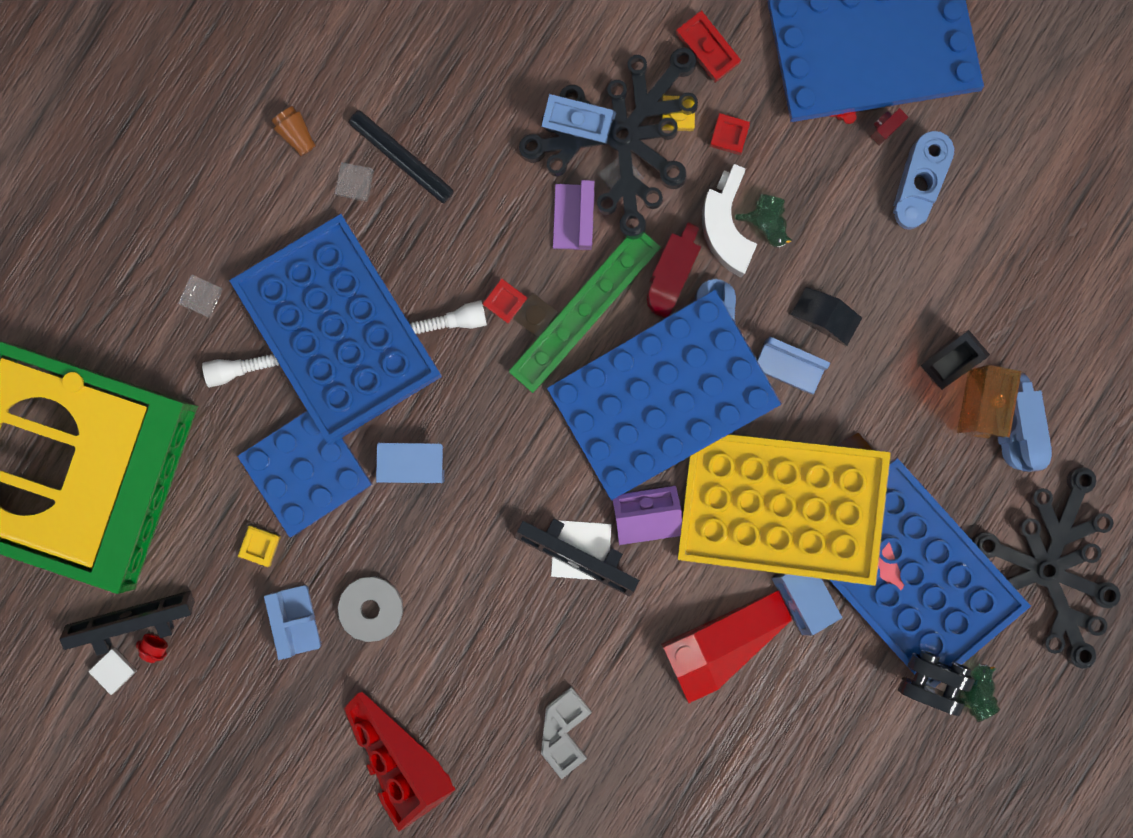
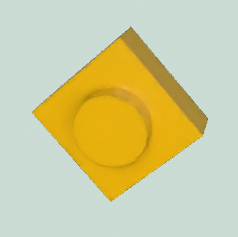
M663 96L662 101L679 99L680 96ZM687 99L683 101L682 105L685 108H691L694 102ZM683 113L662 115V119H674L677 122L678 131H694L695 113L691 115ZM666 124L662 127V130H674V127Z

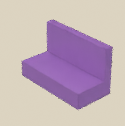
M581 180V185H555L553 249L592 250L594 181Z
M676 486L625 493L613 499L619 545L681 536L682 514Z

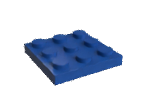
M308 411L237 456L290 538L373 485L343 437L328 445Z

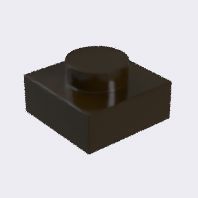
M532 293L513 320L539 338L557 316L558 312Z

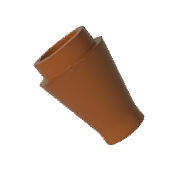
M293 106L285 109L271 120L275 125L274 130L297 151L300 157L316 147L301 112H296Z

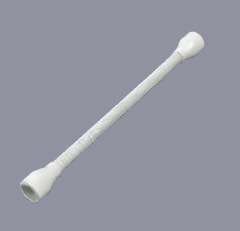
M480 300L464 304L457 310L446 313L444 317L420 320L419 322H412L410 325L415 334H420L421 332L425 333V331L429 332V330L433 331V329L437 330V328L441 329V327L444 329L445 326L450 329L455 327L473 329L486 326L487 322L482 301ZM270 354V356L266 355V357L251 358L245 361L241 359L235 361L217 359L204 362L202 369L205 382L210 388L226 384L237 376L245 375L247 371L251 372V370L255 371V369L259 370V368L263 369V367L267 368V366L270 368L271 365L273 367L275 365L279 366V363L275 356Z

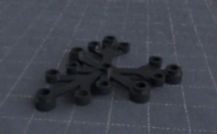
M688 48L675 50L670 57V67L648 94L645 80L647 61L641 55L630 57L628 60V71L633 79L636 109L627 119L625 98L627 96L626 84L621 80L611 81L607 91L609 98L612 100L613 110L616 115L615 119H612L606 143L544 128L546 131L555 133L559 137L542 139L535 134L526 135L519 143L521 156L527 162L536 163L543 159L546 152L560 151L558 155L555 154L548 158L547 169L551 175L561 176L566 172L567 164L580 148L609 144L612 149L618 151L621 178L608 193L599 196L597 206L602 214L610 215L616 211L617 203L623 197L625 214L620 219L621 232L628 239L640 238L646 231V222L644 216L638 212L636 195L644 201L645 206L649 209L659 208L663 202V196L658 188H649L634 176L631 151L660 172L661 182L665 187L678 189L684 185L686 181L684 165L678 161L668 162L641 141L654 138L673 139L678 133L677 122L672 118H664L659 124L640 126V124L646 117L675 113L691 115L696 112L698 99L693 93H684L679 99L660 101L678 77H686L694 72L696 68L695 54ZM680 56H686L689 61L686 64H680L677 62V59ZM635 62L643 64L640 70H634L631 66ZM568 85L560 92L559 96L564 98L569 93L574 92L578 94L575 101L591 104L586 100L583 89L577 85ZM619 86L623 88V92L620 95H614L611 92L612 89ZM690 99L694 102V105L691 108H685L682 105L683 101ZM670 124L674 127V130L671 133H664L662 127ZM625 130L628 132V136L625 139H619L616 136L617 133ZM528 143H537V148L534 151H528L526 149ZM554 161L563 163L559 170L551 168V164ZM675 168L680 173L677 177L671 178L667 175L668 170ZM649 194H657L659 200L655 203L648 202L647 197ZM606 199L613 201V205L609 209H604L601 206V203ZM629 219H636L639 222L636 228H629L626 224Z
M1085 467L1074 468L1067 476V485L1071 492L1059 522L1051 505L1053 502L1051 491L1045 488H1038L1031 493V502L1038 508L1051 539L1047 551L1039 535L1041 525L1036 519L1032 518L1023 519L1019 523L1018 530L1026 538L1033 557L1001 545L999 539L992 533L981 532L972 539L988 559L996 556L1028 570L1007 579L1016 590L1035 582L1041 586H1046L1057 614L1049 633L1042 640L1043 648L1054 654L1060 653L1065 647L1063 635L1066 633L1071 644L1067 649V659L1073 666L1082 669L1089 668L1095 663L1096 651L1092 645L1084 642L1078 626L1085 628L1089 634L1100 636L1106 632L1107 622L1100 616H1089L1070 608L1060 583L1090 595L1093 603L1103 608L1116 606L1121 597L1119 588L1113 583L1105 581L1094 583L1065 571L1083 562H1097L1101 557V549L1098 545L1084 543L1080 546L1079 550L1060 557L1064 545L1095 532H1109L1114 524L1109 514L1097 513L1092 516L1091 520L1072 527L1085 493L1092 491L1097 482L1094 472ZM1083 474L1089 480L1088 484L1084 487L1079 482V478ZM1040 492L1046 494V501L1043 504L1037 501V495ZM1100 517L1106 519V526L1103 529H1100L1097 525ZM1028 522L1034 524V531L1031 534L1025 531V525ZM989 539L992 542V549L986 552L982 545L985 540ZM1088 547L1094 549V556L1091 559H1088L1085 555ZM1049 564L1052 567V574L1046 577L1043 574V568ZM1109 589L1112 592V598L1109 601H1105L1103 594ZM1094 620H1099L1100 628L1097 631H1093L1091 628ZM1053 637H1056L1058 640V646L1055 649L1049 647V641ZM1087 650L1088 658L1082 662L1079 659V654L1081 651Z

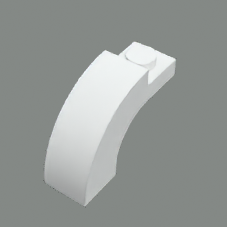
M734 164L730 172L724 170L717 185V189L722 190V192L718 193L709 189L702 209V228L706 243L718 262L733 274L742 277L747 270L757 243L743 237L736 229L732 220V202L746 170Z

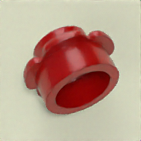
M145 634L142 640L136 643L139 657L146 662L155 663L156 661L163 660L167 655V642L155 634Z

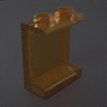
M992 365L969 370L957 433L985 439L990 438L991 435L1010 438L1022 371Z

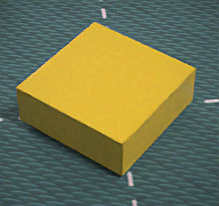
M250 525L248 526L238 557L270 567L281 536Z

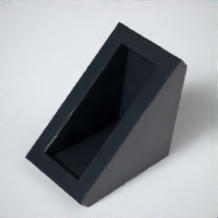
M805 287L790 316L844 346H848L862 320V317L841 299L809 287Z
M969 330L957 333L921 366L943 390L988 358L990 354Z

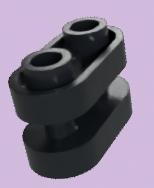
M921 650L920 654L912 653L907 666L916 671L913 679L903 677L898 691L913 700L951 715L960 716L965 702L957 698L959 690L971 691L975 678L970 675L972 670L956 662H952L951 666L939 662V656L926 650ZM928 677L947 684L945 691L926 685Z

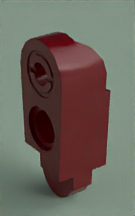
M690 222L687 223L681 236L671 234L649 281L652 285L647 293V307L654 314L665 319L670 316L701 249V246L694 243L700 227Z

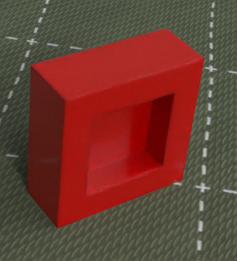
M719 113L709 147L741 155L750 122Z
M501 279L482 305L509 325L528 298Z

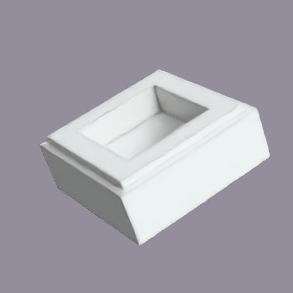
M116 648L111 649L89 671L110 695L114 694L137 672Z

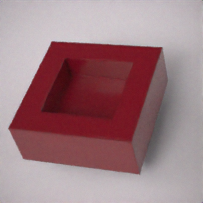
M900 108L893 115L887 111L873 124L877 130L870 137L880 146L908 119V116Z

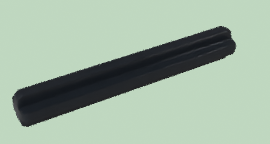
M357 110L351 116L349 124L436 199L441 203H446L452 197L454 191L448 184L362 111Z

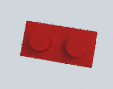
M702 10L676 30V35L695 54L696 60L714 83L723 78L742 61Z

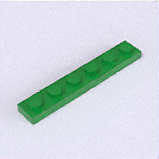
M646 233L638 239L626 238L509 370V373L529 391L534 393L661 247Z

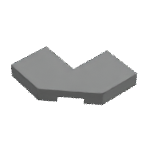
M572 686L548 704L545 713L541 754L561 779L587 759L586 755L567 732L590 715L592 711Z

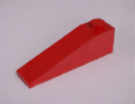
M776 590L661 643L688 703L719 690L790 623L792 617L780 591Z
M363 692L356 694L346 705L344 710L357 743L361 747L366 748L370 761V764L366 765L370 775L376 774L382 791L378 793L381 804L398 832L441 804L456 790L451 783L449 775L443 770L439 762Z

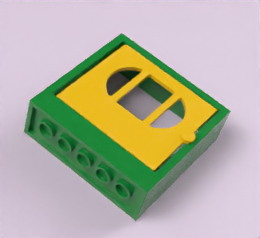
M0 341V428L2 423H7L75 447V452L61 490L0 470V482L55 501V504L46 511L30 516L13 514L0 507V555L116 594L135 590L198 406L15 344ZM17 360L64 375V377L60 378L19 364ZM84 382L147 403L149 407L84 386ZM42 397L51 399L64 406L70 412L78 426L79 435L75 436L10 414L9 409L18 402L29 398Z

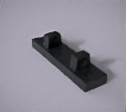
M553 518L548 530L544 532L522 521L514 537L515 539L627 596H631L634 593L640 580L617 569L623 553L611 548L603 562L558 539L565 525L564 523Z
M190 590L65 625L59 640L63 650L91 643L98 656L109 653L110 646H112L111 637L155 626L159 638L167 637L173 634L172 631L175 627L173 620L191 616L195 601Z

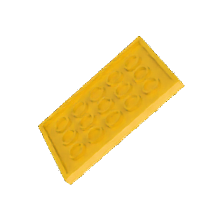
M727 435L690 456L678 560L876 586L891 453L737 435Z

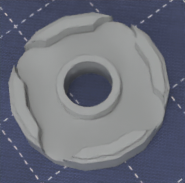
M375 576L363 577L349 584L341 594L338 604L339 620L344 630L355 639L365 642L380 641L391 635L400 624L403 615V601L397 588L388 581ZM373 600L378 603L380 611L377 617L368 618L363 614L362 605L365 601Z

